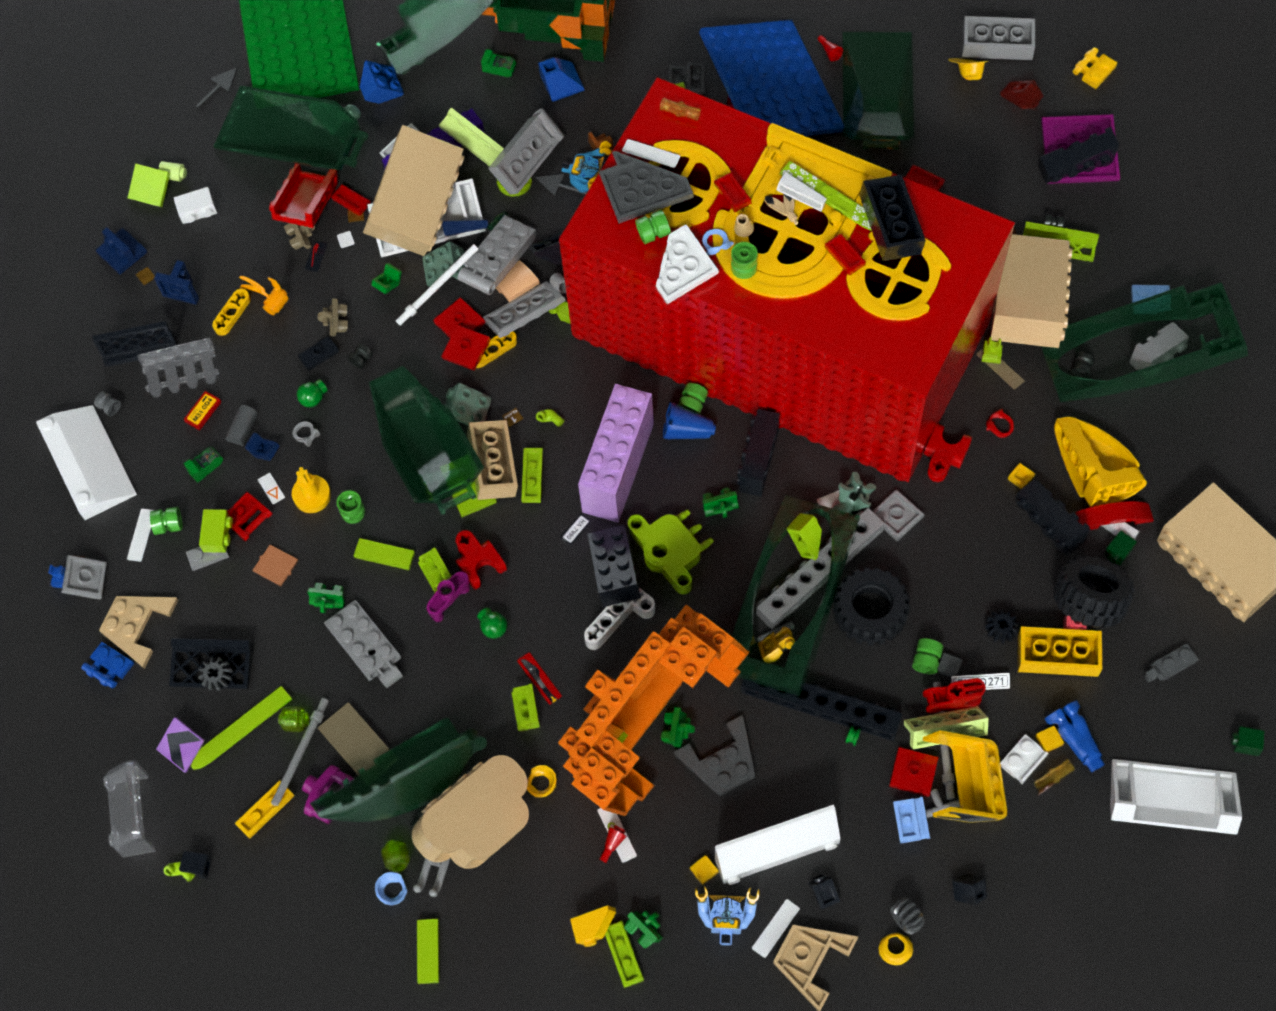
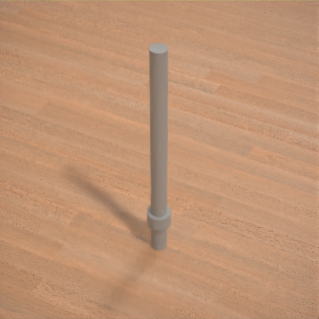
M941 682L933 683V687H942ZM940 744L944 772L942 781L945 784L947 800L955 799L953 786L955 777L951 769L949 746Z
M322 698L317 709L313 711L307 730L271 801L272 805L279 806L318 723L322 722L323 713L329 700Z

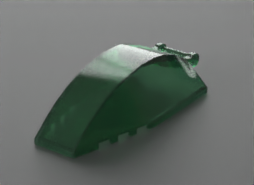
M404 366L370 381L369 384L382 445L414 503H435L443 515L446 513V510L470 498L472 500L477 498L471 484L482 472L484 466L451 410L441 404L440 400L434 397L425 386L423 387L417 378ZM464 489L467 490V492H465V493H463V494H461V495H459V496H457V497H455V498H453V499H451V500H449V501H447V502H445V503H443V504L441 503L442 500H444V499H446V498H448V497H450V496H452V495H454V494H456V493H458V492H460V491H462V490H464Z
M446 717L376 757L373 760L375 765L366 771L364 767L357 770L359 776L351 781L348 778L341 781L344 786L335 792L330 789L310 802L319 818L349 822L376 821L410 812L434 800L449 788L458 778L473 753L486 747L487 740L483 736H478V732L473 728H469L459 734L450 719Z

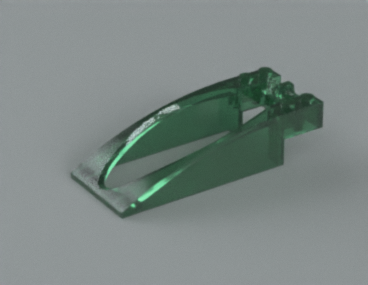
M406 0L395 7L405 26L376 44L398 75L406 74L411 70L410 67L415 64H422L426 61L425 58L441 49L462 33L494 0Z
M1222 282L1188 294L1183 285L1069 324L1067 328H1063L1065 330L1064 341H1060L1059 348L1041 346L1060 402L1095 398L1144 388L1185 377L1248 356L1246 342ZM1212 314L1220 334V338L1205 342L1203 334L1199 336L1200 350L1108 381L1074 377L1062 372L1058 367L1059 359L1076 346L1109 331L1137 323L1162 320H1193Z
M785 496L760 555L732 637L749 651V654L737 668L741 671L737 677L797 696L801 695L810 663L814 664L860 516ZM800 513L817 514L826 518L830 525L832 536L831 567L821 603L808 627L791 647L785 668L750 658L753 646L757 647V641L753 632L754 604L769 559L779 543L788 534L786 528Z

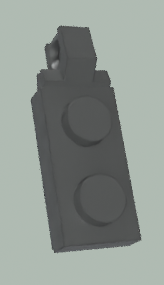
M1185 644L1151 664V670L1145 673L1144 678L1148 683L1156 678L1160 681H1165L1195 664L1199 659L1190 646Z

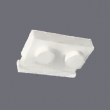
M1025 734L1000 762L1001 768L1023 784L1049 753L1045 752L1041 746Z

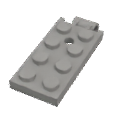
M560 273L553 274L550 278V283L546 281L484 316L485 323L499 338H502L517 328L523 327L533 319L539 318L547 311L556 308L566 301L565 297L562 296V294L566 293L564 276Z
M356 600L324 622L325 626L369 682L378 676L382 684L388 688L403 677L394 665V663L401 659V656ZM375 650L376 652L374 655H369V651Z

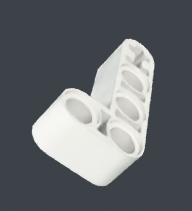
M640 589V599L607 606L584 632L586 646L591 650L599 649L632 611L644 619L653 617L655 614L654 599ZM650 605L651 608L648 610L642 609V606ZM617 607H621L624 609L622 612L614 611V609ZM605 621H608V622L611 623V624H610L609 626H607V627H604V626L601 625V624H602L603 622H605Z

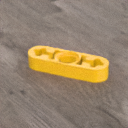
M237 289L234 291L212 323L216 334L223 336L230 332L250 303L251 299L247 290ZM229 309H236L234 315H227Z
M512 331L509 335L502 338L498 336L492 338L485 350L486 355L483 354L476 368L484 367L515 347L517 344L515 332ZM505 338H511L512 341L509 342L508 340H505ZM495 345L498 347V350L494 353L489 352L488 348Z

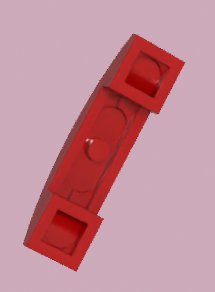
M1115 502L1075 512L1079 517L1078 522L1082 525L1086 523L1090 526V530L1098 529L1100 525L1132 521H1134V524H1142L1154 521L1149 503Z

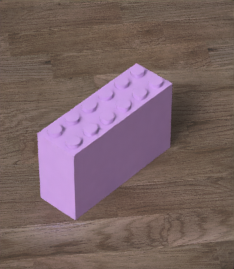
M619 384L614 385L578 483L582 513L619 523L654 425L651 393Z

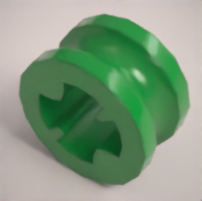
M851 726L845 743L851 742L855 746L861 729L855 730Z

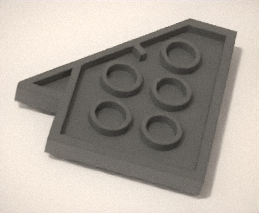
M617 151L612 152L616 166L599 171L618 224L694 198L687 177Z

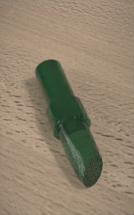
M503 211L497 215L487 228L492 231L504 215L508 216V213Z

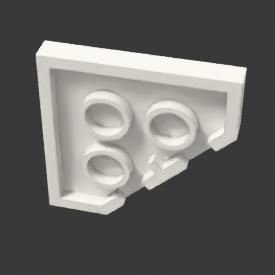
M686 224L668 236L659 278L656 282V289L666 304H669L719 273L717 267Z

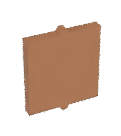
M269 545L264 554L259 557L260 560L254 567L253 572L282 586L287 577L292 574L291 571L297 564L298 559Z

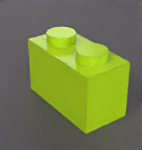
M203 509L199 546L203 552L226 553L227 546L230 545L229 528H232L233 523L232 517L229 516L227 510Z

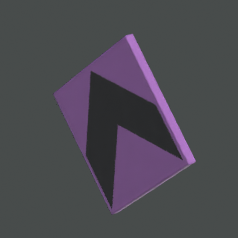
M174 717L156 750L186 773L205 740L177 717Z

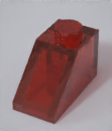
M1034 80L1009 82L1000 93L1003 98L1021 109L1037 107L1040 100L1044 97Z

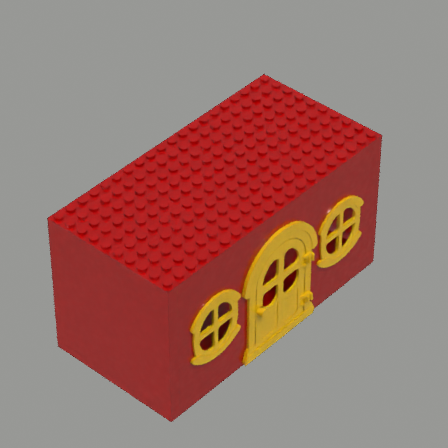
M657 77L613 151L687 177L694 198L683 202L695 207L680 213L671 212L669 210L671 206L660 209L666 216L671 233L686 224L702 248L707 252L702 243L703 235L709 230L720 229L726 233L730 242H734V245L727 250L721 249L717 254L708 255L718 269L719 273L666 304L656 289V282L659 278L668 236L662 238L656 236L655 241L647 244L643 243L635 220L644 216L650 218L654 212L618 224L598 174L559 238L572 335L579 340L590 342L594 347L604 348L610 354L622 356L626 361L638 363L644 369L654 370L660 376L672 378L676 383H683L685 385L687 383H695L701 385L708 391V397L720 399L726 405L738 407L744 413L756 415L758 409L780 413L779 428L788 429L794 435L804 436L813 443H820L831 451H838L847 458H854L865 466L870 465L881 473H888L899 481L909 483L936 424H939L991 320L1015 222L903 177L926 242L921 255L882 261L872 230L861 227L826 203L820 212L794 199V213L798 218V224L795 225L793 222H790L787 216L770 208L764 199L766 196H770L783 203V193L777 191V186L782 178L780 172L789 161L795 163L862 207L863 204L859 194L863 181L896 176L897 174ZM630 139L680 155V159L676 167L673 168L622 152L626 141ZM612 152L600 171L616 166ZM732 172L752 201V204L735 213L714 185L715 180ZM740 214H745L753 222L754 232L774 240L767 253H757V271L755 275L748 279L737 278L731 271L732 248L737 243L749 242L748 237H740L734 231L736 218ZM713 234L708 237L707 243L711 247H718L722 245L723 238L720 235ZM839 234H842L866 261L864 267L850 276L825 248V243ZM784 244L809 254L807 258L794 264H783L777 259ZM865 278L886 286L880 298L872 296L866 286ZM893 290L914 298V300L900 305H893L888 302Z

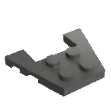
M742 715L726 723V727L735 742L707 758L699 761L690 744L673 752L678 760L682 761L690 771L699 776L719 796L755 778Z

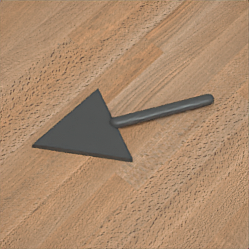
M237 68L210 78L217 85L196 106L200 107L220 86L229 92Z
M565 174L535 177L554 196L559 186L579 192L575 187L561 183Z

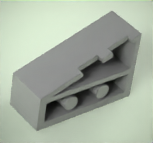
M1174 322L1159 330L1154 338L1152 336L1146 339L1148 342L1144 345L1138 343L1135 346L1129 363L1145 378L1149 374L1154 375L1163 363H1169L1173 359L1174 354L1177 352L1181 353L1186 349L1189 336Z

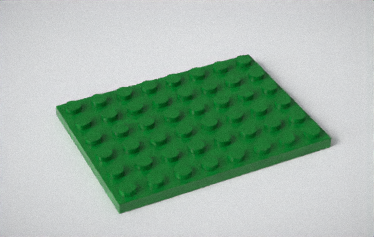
M239 0L257 110L359 90L343 0Z

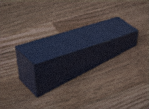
M487 220L442 221L444 236L489 228Z

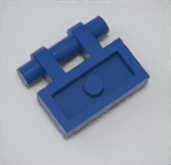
M101 642L90 656L91 660L95 663L89 665L85 662L81 669L86 671V674L91 678L95 677L103 686H109L114 689L117 685V682L113 680L114 677L118 676L123 679L134 663ZM104 667L108 672L103 674L99 670Z

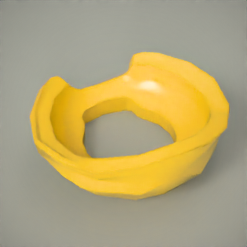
M538 765L531 769L527 780V790L531 795L542 798L554 791L557 779L553 769L546 765ZM534 777H547L549 780L548 788L543 791L537 790L531 785Z
M901 933L887 935L880 941L878 947L881 958L886 963L895 966L904 964L913 954L911 940ZM898 937L904 943L903 952L893 954L889 951L888 940L890 938Z

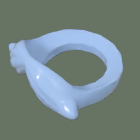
M720 229L709 230L702 238L707 255L717 254L721 249L727 250L734 245V242H730L726 233ZM713 234L720 235L723 238V243L721 246L711 247L707 243L708 237Z

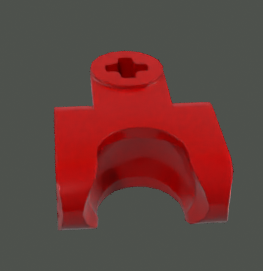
M936 424L924 452L925 456L931 458L927 473L930 480L933 482L943 481L947 476L950 466L960 469L970 447L972 436L964 434L960 442L949 444L943 439L944 426Z
M463 530L457 534L455 541L462 557L455 560L461 572L468 575L469 583L474 590L481 587L477 572L482 566H492L498 573L507 571L505 562L489 540L480 545L470 531Z
M974 678L952 682L945 687L939 686L926 689L922 692L923 697L927 698L928 702L926 711L927 713H937L944 710L955 711L979 706L986 686L981 679Z

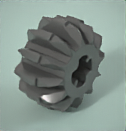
M211 657L210 664L204 661L203 664L206 667L199 668V671L203 674L198 676L200 680H203L202 686H208L210 691L214 688L220 691L221 684L228 687L225 681L232 680V677L228 674L233 672L231 668H228L229 663L227 661L223 662V659L220 657L217 660ZM214 671H217L218 674L216 678L213 675Z
M903 897L901 900L899 899L890 909L896 924L907 934L912 935L918 932L925 923L919 908L908 898Z

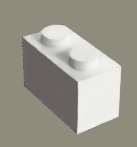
M208 187L173 197L183 224L217 214Z

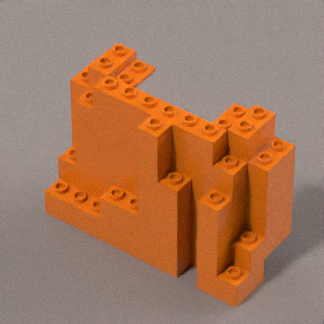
M685 605L675 619L671 618L659 634L654 631L651 633L616 680L597 670L585 686L594 694L583 709L589 714L588 718L579 729L570 726L558 742L570 755L563 767L572 773L573 778H575L571 784L603 810L626 816L636 801H643L655 786L633 768L640 759L632 751L634 746L683 682L694 688L707 671L729 688L741 671L737 668L749 654V651L703 614H699L688 605ZM625 732L628 736L622 743L618 738Z

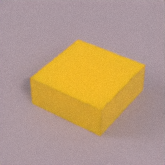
M1019 463L1008 476V480L1022 489L1035 477V473Z
M1055 726L1036 734V738L1045 752H1050L1064 744Z
M706 855L690 867V871L702 885L719 873V870Z

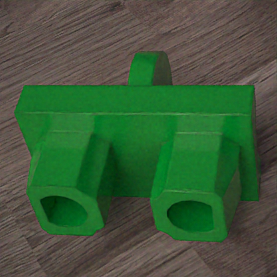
M725 488L720 491L721 495L714 497L712 493L704 494L702 502L705 516L721 514L723 519L727 518L728 511L739 508L736 491L732 492L730 488Z
M315 583L314 587L309 588L307 591L309 605L320 607V613H326L327 608H344L343 586L335 585L332 590H326V586L323 583Z
M674 707L673 712L665 713L664 723L672 726L671 731L663 730L661 734V740L664 743L672 744L677 749L682 748L683 738L688 739L689 733L695 732V726L690 725L691 719L687 718V714L682 712L681 708Z
M637 911L634 913L630 912L627 916L629 920L626 922L624 929L631 935L640 929L644 934L639 938L638 943L643 948H648L653 943L660 942L663 937L656 931L661 926L656 921L659 914L654 912L650 915L647 911H644L642 915L647 919L645 920Z

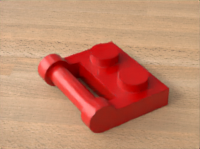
M248 492L227 511L233 521L232 528L230 529L245 542L250 538L249 535L266 518L269 519L273 515L269 509ZM259 510L261 513L242 530L240 527Z

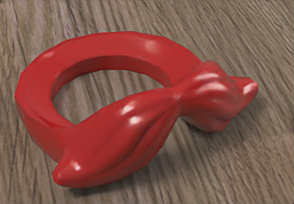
M1002 408L994 412L989 420L986 421V431L990 430L999 438H1005L1013 432V420L1003 412ZM1000 418L1007 420L1010 424L1009 431L1007 433L1000 432L992 419Z

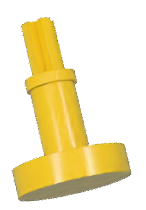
M300 467L299 471L296 472L297 482L292 488V499L296 507L305 513L319 512L330 502L331 490L329 485L322 477L308 473L307 469L304 470L303 467Z

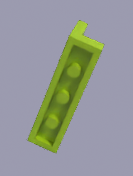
M1027 221L1023 231V236L1070 241L1069 245L1073 248L1072 259L1094 261L1099 234ZM1082 248L1091 249V254L1084 255L1080 250Z

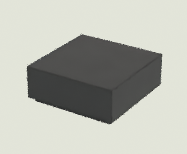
M943 653L937 673L950 678L951 676H957L962 659Z

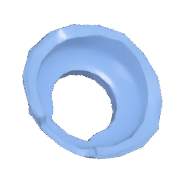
M384 873L375 883L376 896L384 904L391 906L399 904L407 894L405 882L399 873ZM392 882H399L402 885V891L394 898L387 897L384 892L386 885Z

